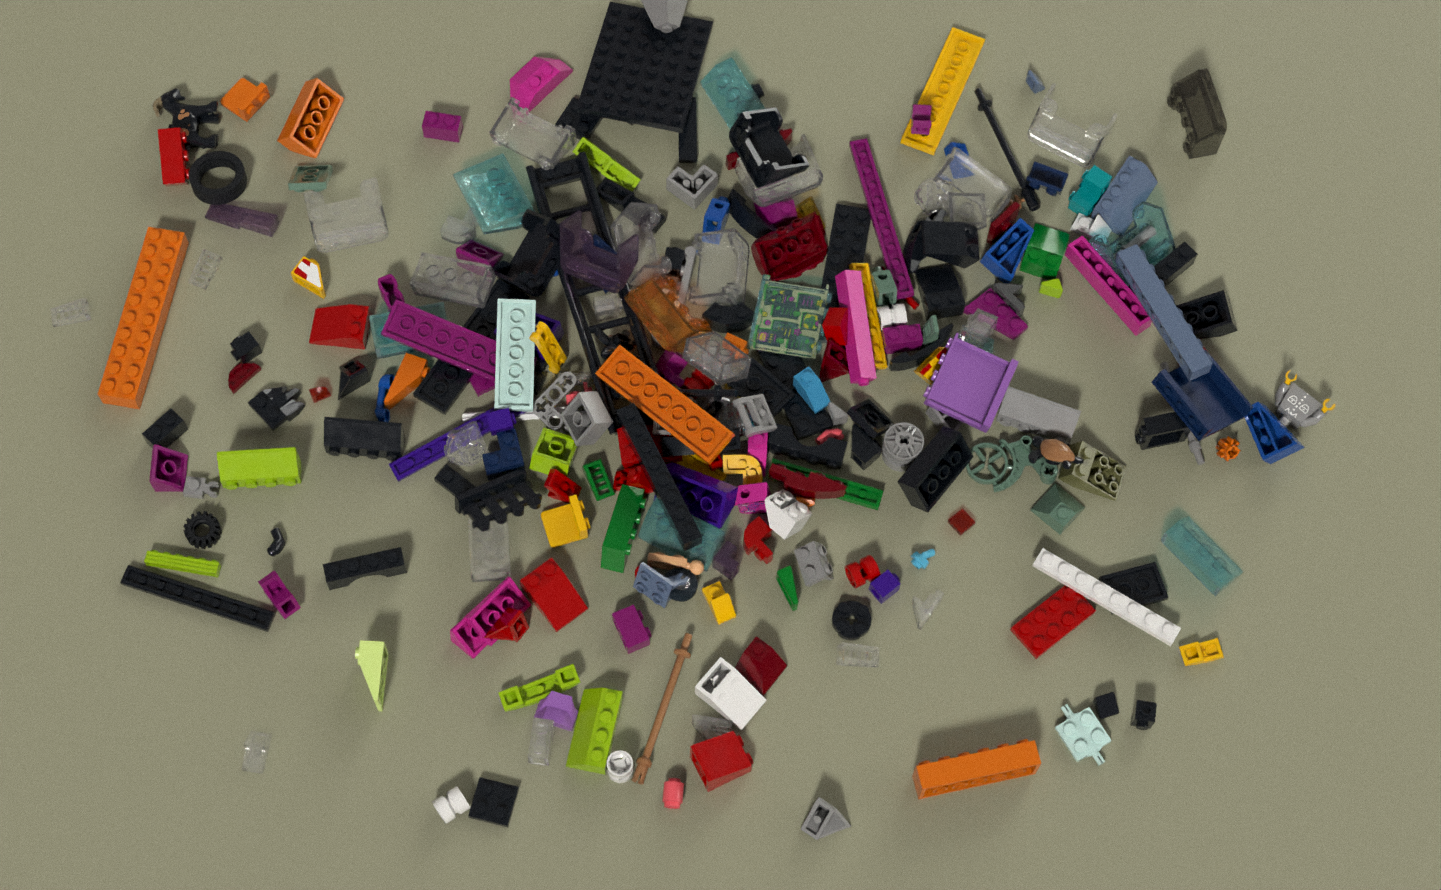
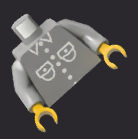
M1290 370L1287 371L1285 375L1286 380L1282 381L1275 394V406L1278 408L1275 414L1280 417V422L1286 428L1289 425L1294 429H1298L1300 426L1305 428L1316 425L1327 414L1328 410L1335 409L1336 404H1333L1331 408H1327L1326 404L1331 399H1326L1323 402V408H1321L1322 404L1295 383L1290 384L1291 381L1296 380L1297 374L1294 379H1289L1288 373Z

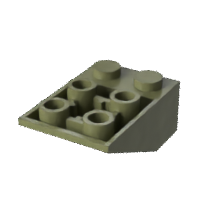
M1084 441L1069 445L1074 455L1084 459V462L1081 464L1072 463L1070 469L1062 467L1058 479L1074 488L1116 501L1126 466Z

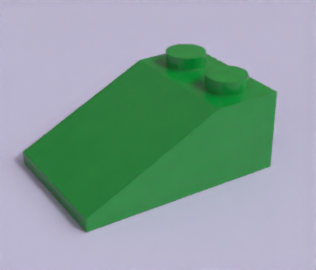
M1035 223L1034 232L1027 245L1019 271L1047 280L1056 279L1070 234Z

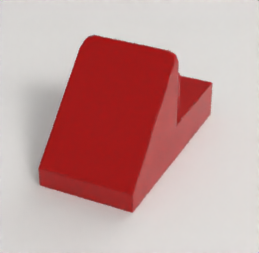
M550 469L544 487L549 490V497L569 503V496L577 495L578 498L582 489L581 486L556 469Z

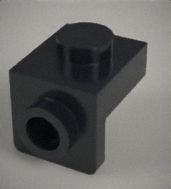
M1137 700L1135 713L1131 717V726H1136L1139 730L1151 729L1155 723L1157 704Z

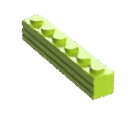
M147 550L144 560L146 566L217 578L221 570V565L217 560L208 561L205 558L196 559L193 556L184 557L181 554L172 555L169 552L160 553L157 550Z

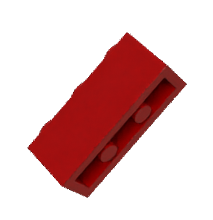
M180 127L157 129L163 185L188 184L190 169H187L186 161H189L188 151L185 150L184 143H187L186 132H183V129Z

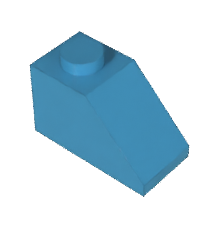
M809 366L794 376L793 387L815 414L828 406L830 399L822 382Z

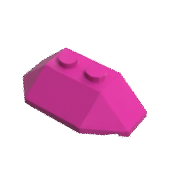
M533 57L510 79L511 107L525 117L573 72V69L560 59Z

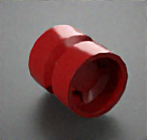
M698 366L691 373V378L686 377L684 379L685 382L680 388L711 389L716 382L705 368Z
M870 554L859 559V563L854 561L844 566L847 578L855 589L865 585L866 580L871 582L881 575L876 561Z

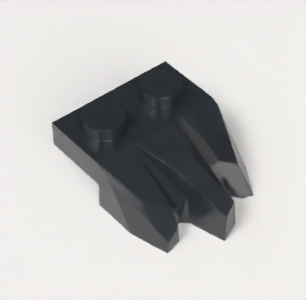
M286 386L265 389L248 402V405L272 431L285 421L290 422L306 406L302 402H296L301 395V391L297 388L287 391Z

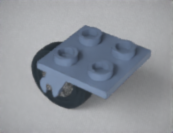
M642 562L633 587L650 598L654 603L665 608L671 599L679 602L690 600L697 591L698 581L695 575L687 569L673 568L663 576Z

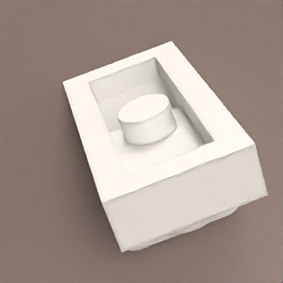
M1079 213L1071 227V231L1081 236L1083 235V237L1104 246L1112 231L1099 214L1094 220Z

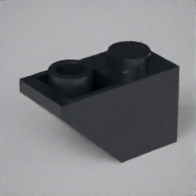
M854 423L851 430L850 458L864 471L880 457L882 449L880 444L876 440H872L861 426L859 427Z

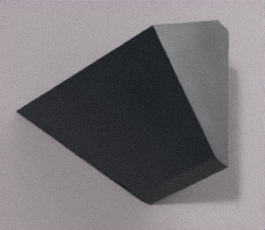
M356 358L339 367L338 400L370 382L366 367Z

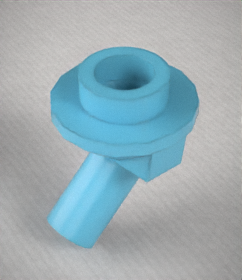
M929 549L921 554L916 551L911 555V563L917 569H926L929 564L926 559L935 556V550Z

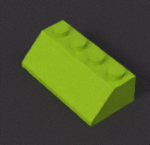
M296 447L217 452L219 476L223 488L234 490L238 487H275L276 485L283 484L294 486L301 483V460Z
M603 687L583 690L566 767L606 774L607 759L611 753L623 700L622 691Z

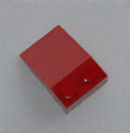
M347 304L316 308L309 344L365 350L372 317L369 306Z
M646 425L660 455L662 456L660 437H668L672 435H653V425ZM622 428L617 429L623 467L628 469L641 466ZM682 456L662 457L665 464L683 461Z
M552 557L520 580L522 590L556 632L588 610L578 592Z

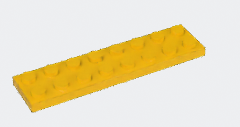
M952 27L917 103L931 105L930 120L932 122L929 135L911 134L910 119L901 138V144L933 156L935 155L983 48L984 38Z

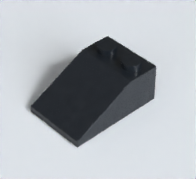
M921 221L923 255L964 269L980 260L977 227L963 222Z
M950 264L919 269L914 272L926 321L933 315H936L937 319L963 315L965 301L961 287Z
M1224 290L1176 305L1183 312L1187 324L1189 323L1192 326L1193 333L1197 339L1221 337L1238 331L1230 299Z

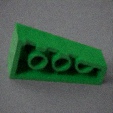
M622 484L602 545L601 568L624 573L628 556H630L632 551V540L636 538V526L641 522L642 513L640 512L646 506L645 489Z

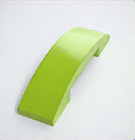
M573 663L555 670V673L521 687H511L498 692L503 708L507 712L536 704L540 700L545 699L551 691L563 693L581 682Z

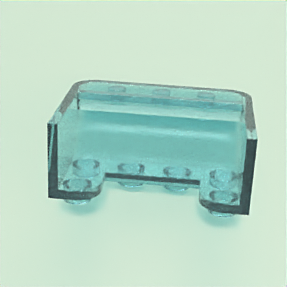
M1145 201L1133 209L1132 218L1135 226L1109 244L1107 237L1102 234H1097L1088 240L1091 246L1129 288L1130 285L1117 267L1113 256L1120 250L1119 248L1122 245H1126L1150 225L1155 228L1156 235L1140 247V250L1142 249L1145 252L1149 264L1155 266L1176 249L1163 208Z

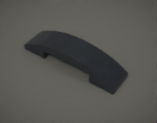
M735 189L731 190L727 197L730 203L729 213L750 235L759 239L778 229L774 224L768 225L745 205L747 200Z
M950 323L939 330L938 339L914 355L909 356L905 351L890 360V371H902L919 366L938 347L946 345L954 325Z

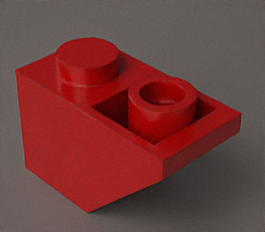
M641 466L616 471L613 484L614 490L620 491L622 484L645 489L644 494L654 492Z

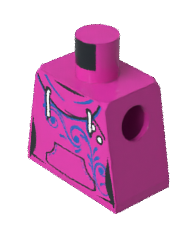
M767 482L737 486L738 491L734 506H738L740 513L767 514L764 500L771 495Z

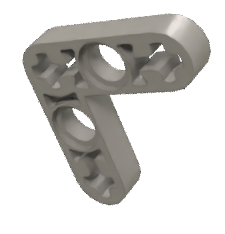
M572 372L561 374L533 403L534 414L551 430L556 431L560 429L564 423L561 414L554 407L575 387L576 376ZM565 376L567 378L571 376L572 384H566L563 387L564 389H566V391L563 392L562 389L556 384L559 382L560 385H562L564 383L563 378ZM552 389L559 390L560 396L558 399L554 400L549 397V392ZM546 396L548 401H550L553 404L550 406L549 403H547L544 407L546 411H540L538 413L536 411L538 409L536 405L538 403L542 405L545 402V400L542 398ZM552 416L560 418L558 426L550 425L549 419Z

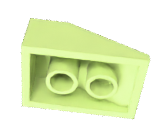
M360 640L359 647L355 649V659H358V665L362 669L378 711H383L389 653L385 643L382 641Z

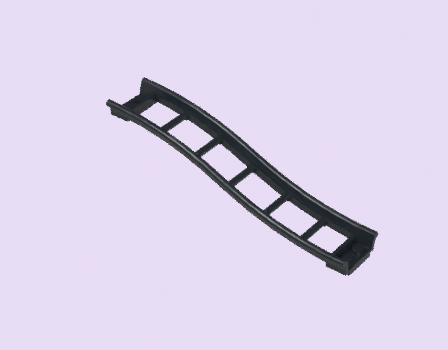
M580 152L575 159L540 168H535L532 165L526 167L540 214L556 221L567 216L590 212L598 236L617 252L586 152ZM581 180L588 204L551 213L544 190ZM583 248L567 251L557 271L586 355L596 391L613 421L608 427L609 434H615L616 436L618 435L617 429L621 428L617 420V412L614 409L608 386L595 374L601 367V363L591 334H594L596 327L606 330L629 324L640 357L639 360L658 375L659 372L626 275L613 287L617 290L626 317L588 326L579 297L601 291L603 288L600 283L580 289L575 288L566 260L586 254ZM638 409L645 425H653V420Z

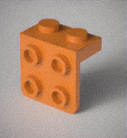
M241 78L225 94L220 103L235 115L248 122L270 98L267 85L261 82L258 86H255L245 78Z

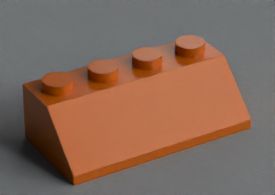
M318 78L306 81L277 141L292 152L317 158L344 98Z

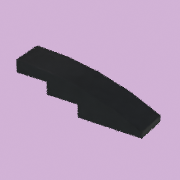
M607 178L598 185L597 191L601 198L648 230L656 233L666 222L664 215L652 210L648 203L636 198L634 192Z

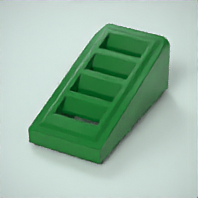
M601 459L582 466L596 501L615 495ZM595 468L599 469V471L594 472L592 474L590 473V470H593ZM602 475V478L593 481L592 477ZM605 482V485L596 488L595 484ZM605 488L608 489V492L598 494V491Z
M787 566L777 571L776 580L791 609L795 611L798 607V598L792 568Z

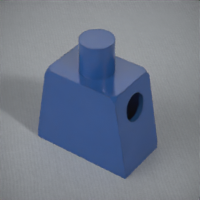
M720 196L718 199L713 198L704 216L702 239L720 243L729 216L730 203L726 197Z

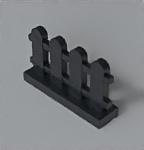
M522 467L456 495L455 510L458 514L468 515L473 521V528L478 527L480 531H488L490 529V521L495 520L498 524H504L507 522V514L512 513L514 516L520 517L524 514V507L528 505L532 509H539L541 507L542 495L540 493L536 494L532 490V483L530 481L526 482L527 472ZM519 493L524 500L519 501L514 494ZM502 500L507 507L502 509L497 501ZM485 507L489 515L485 516L480 509Z

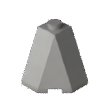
M641 0L654 28L664 33H670L680 27L688 0Z

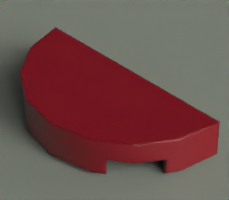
M240 363L233 367L228 379V386L232 393L235 394L261 370V366L256 363Z

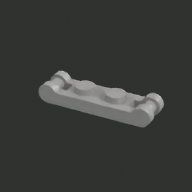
M688 246L685 249L686 264L681 267L680 276H682V281H678L676 292H679V294L673 299V309L676 313L683 312L696 261V249L693 246Z

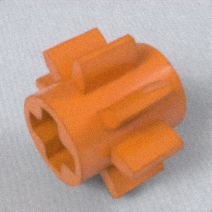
M1230 436L1220 439L1217 446H1215L1219 450L1216 454L1226 461L1234 459L1239 454L1240 449L1237 446L1240 443Z

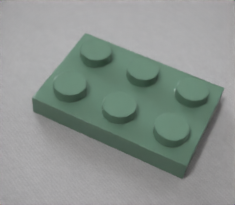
M332 165L295 166L288 183L289 190H294L295 192H304L305 190L320 192L327 189L333 172Z

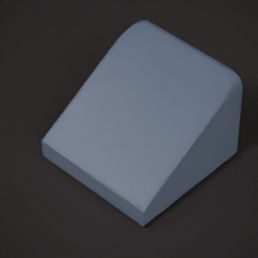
M1029 70L1026 83L1033 93L1036 94L1045 90V86L1038 76Z

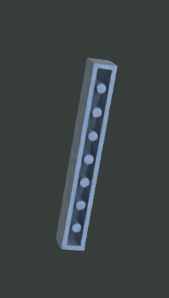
M1137 244L1117 252L1116 265L1188 380L1191 381L1209 373L1212 367L1211 356L1206 354L1202 342L1195 337L1192 326L1189 323L1187 324L1183 312L1176 307L1173 296L1166 291L1164 282L1156 275L1154 266L1147 261L1145 252L1142 249L1140 250Z

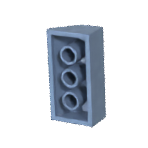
M1129 155L1093 210L1092 219L1095 220L1099 214L1112 232L1121 237L1158 183L1146 164Z

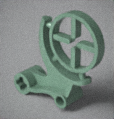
M1028 435L1012 443H1008L1001 438L999 446L993 443H980L970 449L971 453L975 452L983 463L972 471L968 463L966 466L968 475L977 483L993 484L994 493L1012 486L1020 478L1024 468L1029 465L1035 469L1044 484H1052L1057 479V465L1046 463L1043 457L1038 459L1036 463L1029 462L1028 455L1033 450L1031 448L1032 439ZM981 448H992L998 451L988 461L987 469L993 475V479L986 480L975 476V474L985 468L984 462L986 458L979 450ZM1003 448L1009 452L1013 465H1008V458ZM1003 457L1005 467L1002 473L998 475L990 464ZM1007 469L1012 470L1009 477L998 485L997 482L1004 477ZM1046 471H1048V473L1052 472V475H1050V474L1046 475L1045 472H1046Z

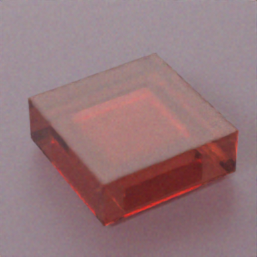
M963 508L948 520V523L960 536L976 523Z

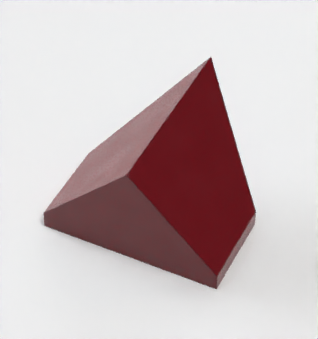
M831 339L827 341L819 374L821 382L849 374L846 350Z

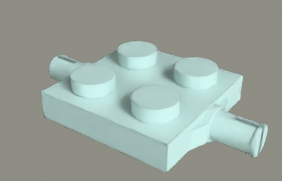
M1068 704L1062 706L1060 709H1062L1067 718L1063 723L1056 726L1055 730L1075 761L1079 762L1085 757L1093 756L1098 766L1105 763L1106 761L1099 751L1102 747L1109 744L1111 739L1090 707L1081 712L1073 713Z

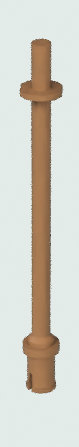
M685 633L680 649H674V654L677 655L673 670L643 755L636 760L637 766L631 780L635 783L638 781L637 784H644L647 771L652 766L650 757L684 659L691 657V654L687 652L692 639V635L689 633Z

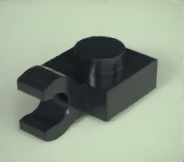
M540 358L534 370L533 393L536 395L539 394L546 380V376L542 375L547 367L546 361Z

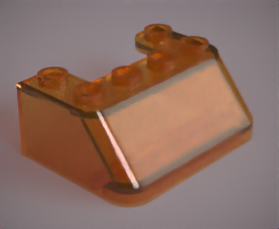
M654 276L629 291L624 297L626 302L659 344L667 351L694 353L713 333L709 327L710 324L705 319L693 318L689 313L688 307L678 300L679 297L675 293L677 291V284L672 278Z

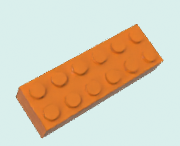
M1023 739L1017 741V744L1010 746L1008 743L998 745L996 749L982 748L973 754L963 752L954 758L944 756L936 762L930 763V760L918 763L912 775L918 799L1036 774L1041 765V760L1035 740Z

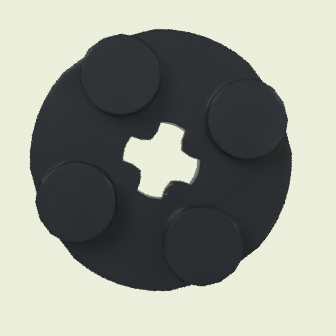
M857 601L841 602L832 615L833 629L845 640L854 641L860 639V637L868 633L872 619L869 608ZM853 616L854 619H857V622L850 625L846 618Z

